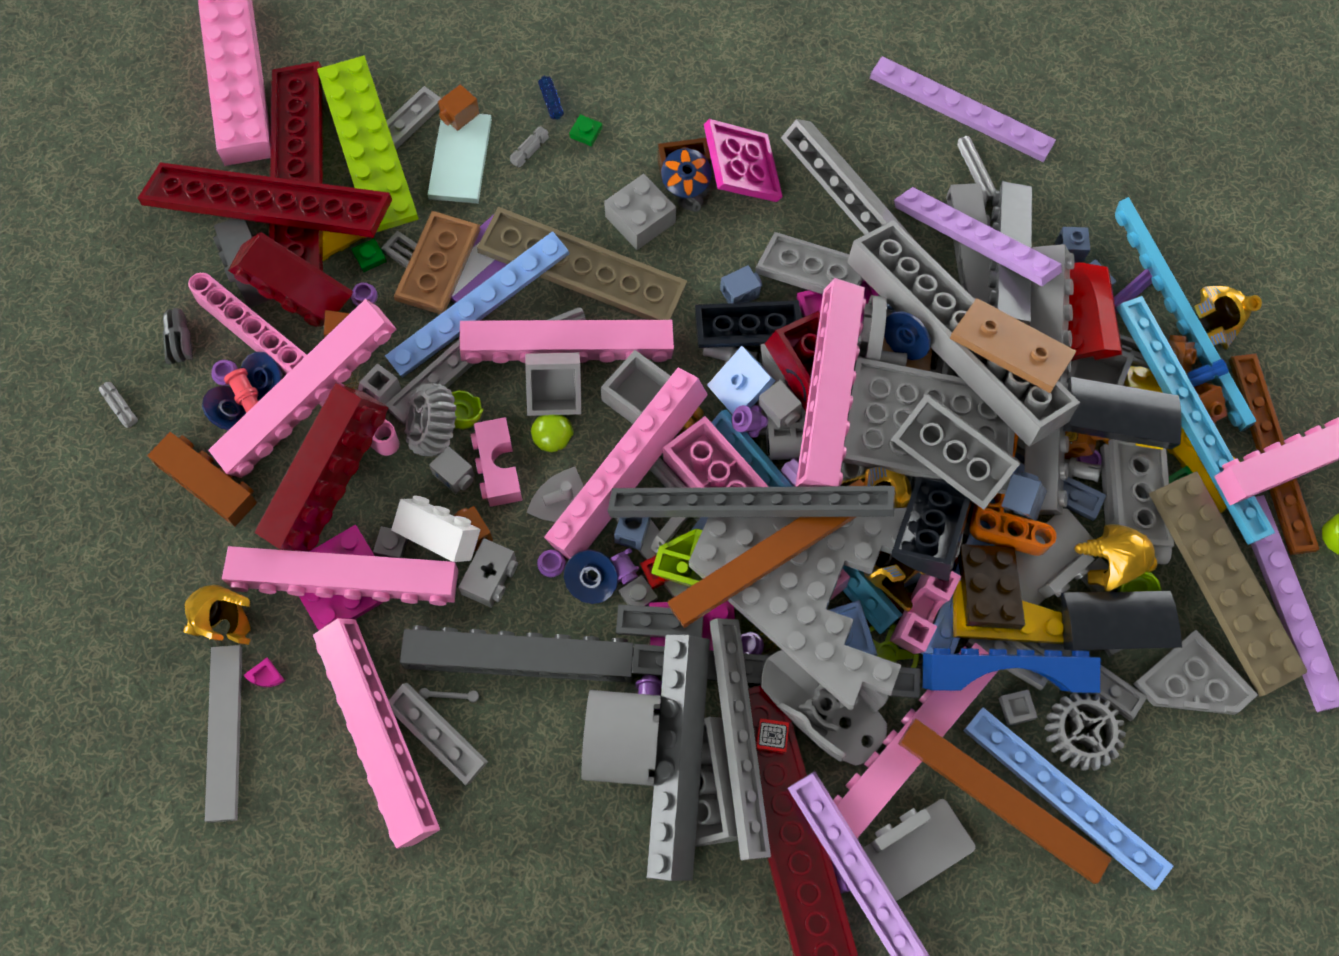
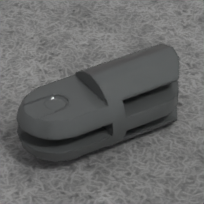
M179 308L168 309L163 314L165 362L171 365L175 363V360L177 362H184L186 359L192 360L191 335L187 327L186 316Z

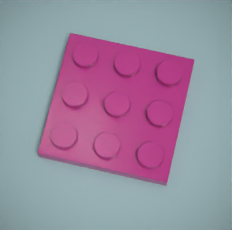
M712 119L707 120L703 124L718 189L778 202L783 197L768 134Z
M356 524L309 551L375 556ZM306 592L303 596H299L318 630H321L338 618L357 619L384 603L365 596H361L360 600L347 599L344 595L333 594L332 598H323L316 596L315 593Z

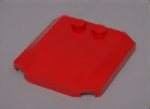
M1082 262L1074 263V269H1070V279L1073 280L1074 292L1073 295H1069V305L1071 304L1073 308V319L1068 321V331L1070 330L1072 333V346L1070 348L1074 349L1076 353L1071 361L1092 356L1095 360L1122 355L1108 267Z

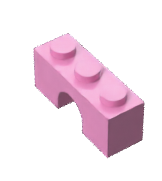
M506 417L474 423L475 433L471 434L473 449H479L480 458H475L478 474H483L484 482L480 483L482 498H488L490 507L522 501L516 467L500 468L494 464L495 459L499 455L513 451Z
M952 571L949 581L921 574L910 597L913 607L909 612L904 610L890 641L912 654L925 652L937 628L933 624L934 618L941 606L950 601L961 576Z

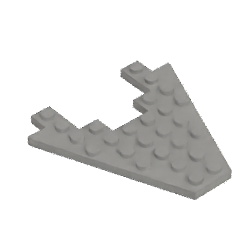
M894 508V517L854 518L727 600L850 710H853L862 686L891 696L901 665L846 646L845 643L853 625V619L829 611L827 607L844 565L872 574L880 551L892 554V549L907 508ZM708 517L689 559V567L704 579L799 517Z

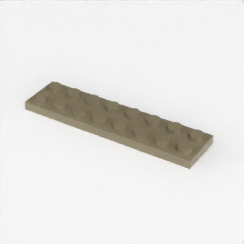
M501 207L497 208L477 247V253L508 265L553 231L568 249L569 255L540 275V278L647 320H671L687 286V280Z
M1198 472L1191 473L1149 493L1259 697L1267 695L1306 674L1307 669Z

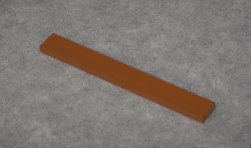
M1257 354L1232 356L1229 359L1236 386L1256 419V422L1250 427L1256 449L1262 454L1265 453L1264 448L1276 442H1280L1281 446L1284 445V437ZM1297 478L1269 489L1289 554L1317 552L1319 545Z
M858 479L849 486L865 485L860 479ZM799 517L667 602L668 606L685 628L856 517Z
M918 719L912 720L898 742L900 746L1093 884L1099 883L1112 859Z

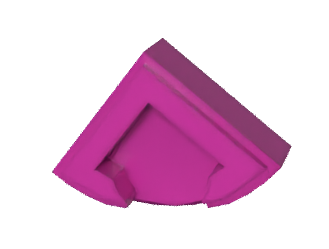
M269 658L264 659L244 674L247 680L254 683V685H260V687H273L285 681Z

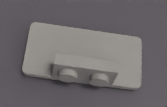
M1063 509V515H1054L1046 522V524L1055 529L1057 535L1055 543L1047 552L1040 556H1034L1015 551L1022 601L1039 605L1044 599L1054 594L1059 597L1061 593H1065L1071 587L1068 583L1073 578L1078 580L1090 571L1087 566L1095 560L1093 555L1079 554L1075 552L1074 547L1079 543H1087V540H1093V537L1068 509ZM1035 535V538L1039 543L1045 544V541L1042 537Z
M944 799L938 800L918 813L915 808L911 809L899 817L902 821L901 824L894 828L891 827L890 823L875 832L877 839L863 848L895 901H898L975 850L974 842Z

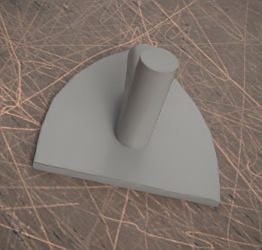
M576 467L569 468L552 476L540 486L530 502L527 513L542 520L556 522L584 487Z

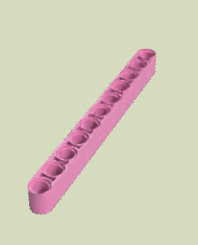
M197 273L189 279V288L198 304L253 350L265 352L279 364L281 372L285 376L307 356V354L210 275ZM326 400L320 402L319 404L323 406ZM385 419L374 434L370 447L381 455L389 456L399 449L400 443L393 425ZM384 437H389V438L386 439V440H383V441L381 440V439L384 438Z

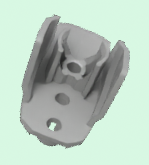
M782 649L766 659L762 672V689L787 717L826 753L839 762L843 760L856 766L865 763L879 749L882 742L886 739L887 723L878 710L888 700L887 694L862 686L853 710H850ZM841 717L846 719L848 728L840 727L839 720ZM864 735L868 737V744L866 746H863L861 743Z

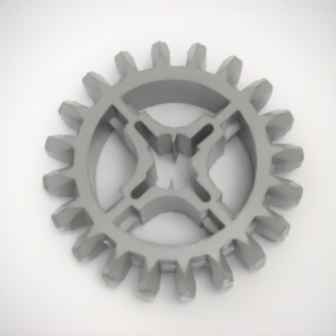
M436 383L421 384L420 387L415 389V393H412L411 401L407 403L408 410L405 412L406 420L404 422L406 424L404 431L407 434L406 442L409 443L410 450L421 456H439L450 445V438H453L452 432L453 428H455V419L457 418L455 416L456 405H454L455 398L452 396L451 390L447 389L446 386Z
M1076 692L1070 695V699L1067 696L1062 697L1060 704L1055 703L1052 706L1054 713H1049L1046 717L1051 723L1045 726V730L1053 732L1052 735L1046 738V741H1055L1056 743L1051 752L1056 753L1060 750L1063 753L1059 758L1061 762L1070 758V767L1075 768L1079 764L1082 771L1088 770L1090 766L1093 770L1100 769L1101 764L1105 767L1111 764L1110 758L1116 759L1119 756L1116 749L1120 750L1124 747V743L1119 739L1125 737L1126 732L1118 730V727L1124 725V721L1115 719L1119 710L1110 711L1108 709L1110 701H1105L1101 704L1100 695L1097 694L1092 699L1089 693H1082L1080 697ZM1078 709L1089 711L1098 718L1091 719L1083 712H1079ZM1066 716L1069 717L1070 720L1068 722L1071 725L1069 736H1066L1064 728ZM1094 725V728L1089 730V733L1086 735L1076 736L1084 727L1088 728ZM1102 726H1104L1106 733L1104 746L1101 744L1103 740L1099 735V730ZM1081 743L1087 750L1090 749L1093 753L1083 752L1072 744Z

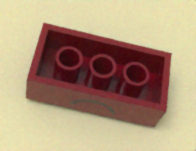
M819 310L776 330L764 343L797 399L802 403L805 412L820 319Z

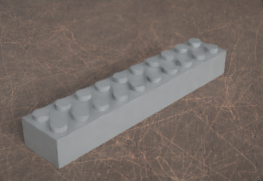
M894 220L853 241L847 263L881 297H886L887 303L896 312L910 313L924 324L931 338V348L1029 447L1070 421L1080 402L1059 381L1051 393L950 339L952 332L975 299Z

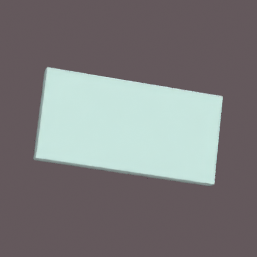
M479 114L459 131L440 120L427 194L429 199L479 203L492 121L491 115Z

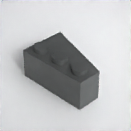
M232 218L214 225L217 236H214L213 239L219 250L218 253L221 261L225 266L226 275L230 283L236 282L247 306L251 308L271 300L259 294L258 289L252 285L239 282L235 279L234 274L228 271L241 245L253 237L246 220Z

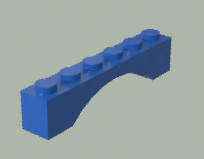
M933 648V653H923V688L934 691H961L972 681L985 674L1001 669L1021 668L1038 673L1063 691L1100 693L1101 658L1089 656L1090 651L1072 650V655L1067 656L1062 655V650H1044V655H1035V650L1017 649V655L1007 654V649H989V654H979V649L961 648V654L951 653V648Z

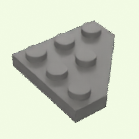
M1194 630L1182 640V648H1173L1133 683L1142 694L1148 697L1147 700L1153 706L1231 715L1239 713L1258 696L1197 630Z

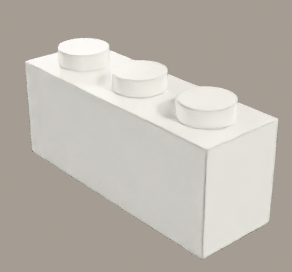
M413 496L412 499H400L391 530L452 562L471 561L481 529L471 525V520L449 514L450 510L447 508L430 505L427 498Z

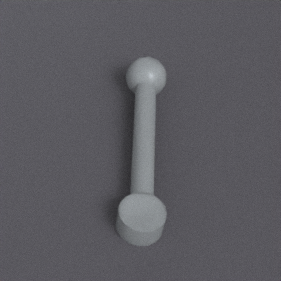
M422 688L419 691V695L423 699L428 697L468 699L472 703L479 699V694L474 690L468 694L429 691L427 688Z

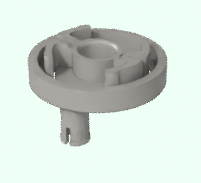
M871 295L868 304L865 305L862 318L863 328L857 342V346L860 348L858 357L906 367L907 353L883 351L882 348L886 317L896 312L895 310L887 309L886 297Z

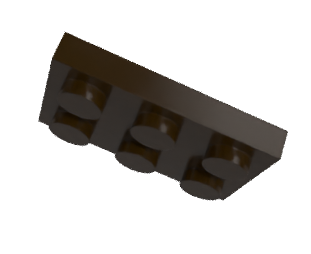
M961 544L958 561L966 626L1021 630L1025 626L1015 548Z

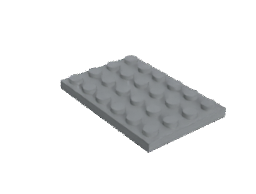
M860 357L855 361L854 371H856V379L851 387L853 403L848 411L847 421L850 422V427L844 441L846 456L843 463L869 468L882 467L899 474L915 477L942 479L891 440L926 394H930L1013 456L1015 432L961 377ZM1010 477L998 493L1006 494Z

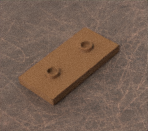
M432 211L394 294L395 301L437 314H442L446 311L481 230L480 225Z
M978 298L973 302L950 336L951 340L1051 393L1076 353L1074 349Z

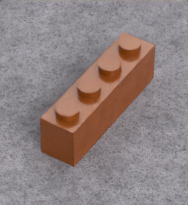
M169 432L147 455L149 459L163 472L235 527L257 504V501L252 496L254 493L253 489L243 481L238 484L232 480L234 476L226 474L222 467L218 469L212 464L214 460L201 450L197 453L193 450L194 444L185 436L181 435L178 438Z

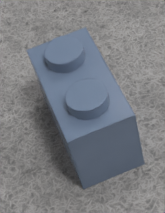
M1022 472L1021 476L1012 474L1001 506L1009 514L1037 521L1047 490L1042 485V482L1038 480L1039 477L1026 472Z

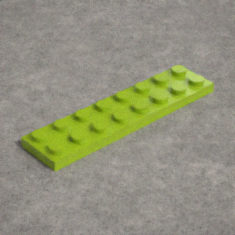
M365 55L318 68L319 77L354 187L389 192L391 194L392 202L377 232L419 220Z

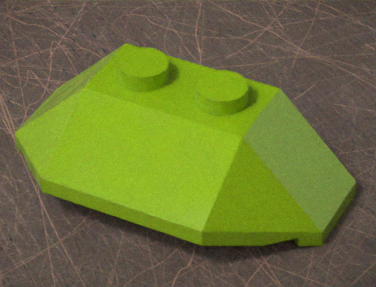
M694 529L659 546L651 574L687 587H691L703 578L689 567V559L703 530Z

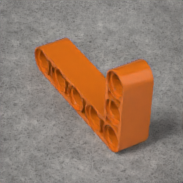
M1016 433L1014 435L1013 457H1015L1019 437ZM997 493L993 498L996 503H989L984 510L974 503L970 521V533L979 541L1001 547L1015 548V551L1040 556L1047 552L1057 539L1055 529L1052 526L1005 513L1004 508L1001 506L1005 494ZM980 521L987 522L991 529L982 527ZM1007 528L1014 529L1017 532L1018 537L1012 536L1008 532ZM1035 535L1042 537L1045 541V544L1039 543L1036 540Z

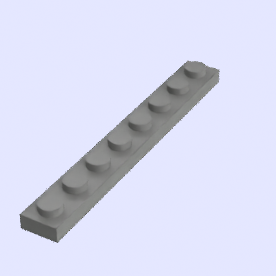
M717 618L710 621L740 858L741 860L771 857L739 620Z

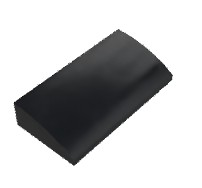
M799 300L695 305V326L699 348L761 345L776 330L801 319Z
M1075 377L1069 378L1067 390L1080 404L1070 421L1063 425V431L1166 449H1173L1180 445L1181 405L1179 395Z
M918 476L891 556L919 572L949 581L972 501L944 479Z
M1171 591L1061 593L1064 650L1182 648L1179 618Z

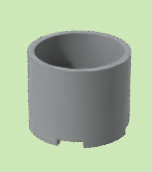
M599 690L589 691L583 738L582 780L654 786L655 771H649V769L655 770L659 712L654 711V709H660L661 695Z

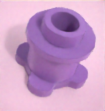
M742 405L735 409L732 416V425L736 431H748L750 437L756 438L759 435V431L768 425V418L762 414L760 406L754 405L750 408Z
M630 548L610 558L617 569L618 583L622 582L623 585L638 577L636 572L639 570V567H635L628 556L632 553Z
M653 675L643 676L641 680L636 682L638 694L661 695L662 681Z

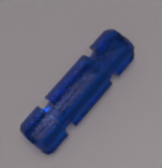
M544 75L538 80V84L550 118L559 120L564 115V111L552 78Z

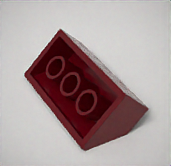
M262 232L241 245L228 269L239 282L252 285L258 289L259 294L269 299L273 298L281 303L283 309L304 317V321L314 327L324 325L325 310L339 312L353 294L352 290Z

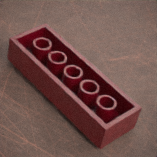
M335 383L254 533L278 549L311 551L318 544L319 535L324 526L331 520L337 502L344 496L350 478L357 472L362 456L370 448L374 434L385 421L386 412L389 407L365 392Z

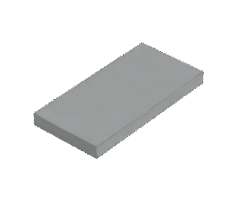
M777 232L773 234L756 266V273L820 294H823L824 289L834 278L861 286L864 280L847 263L849 254Z

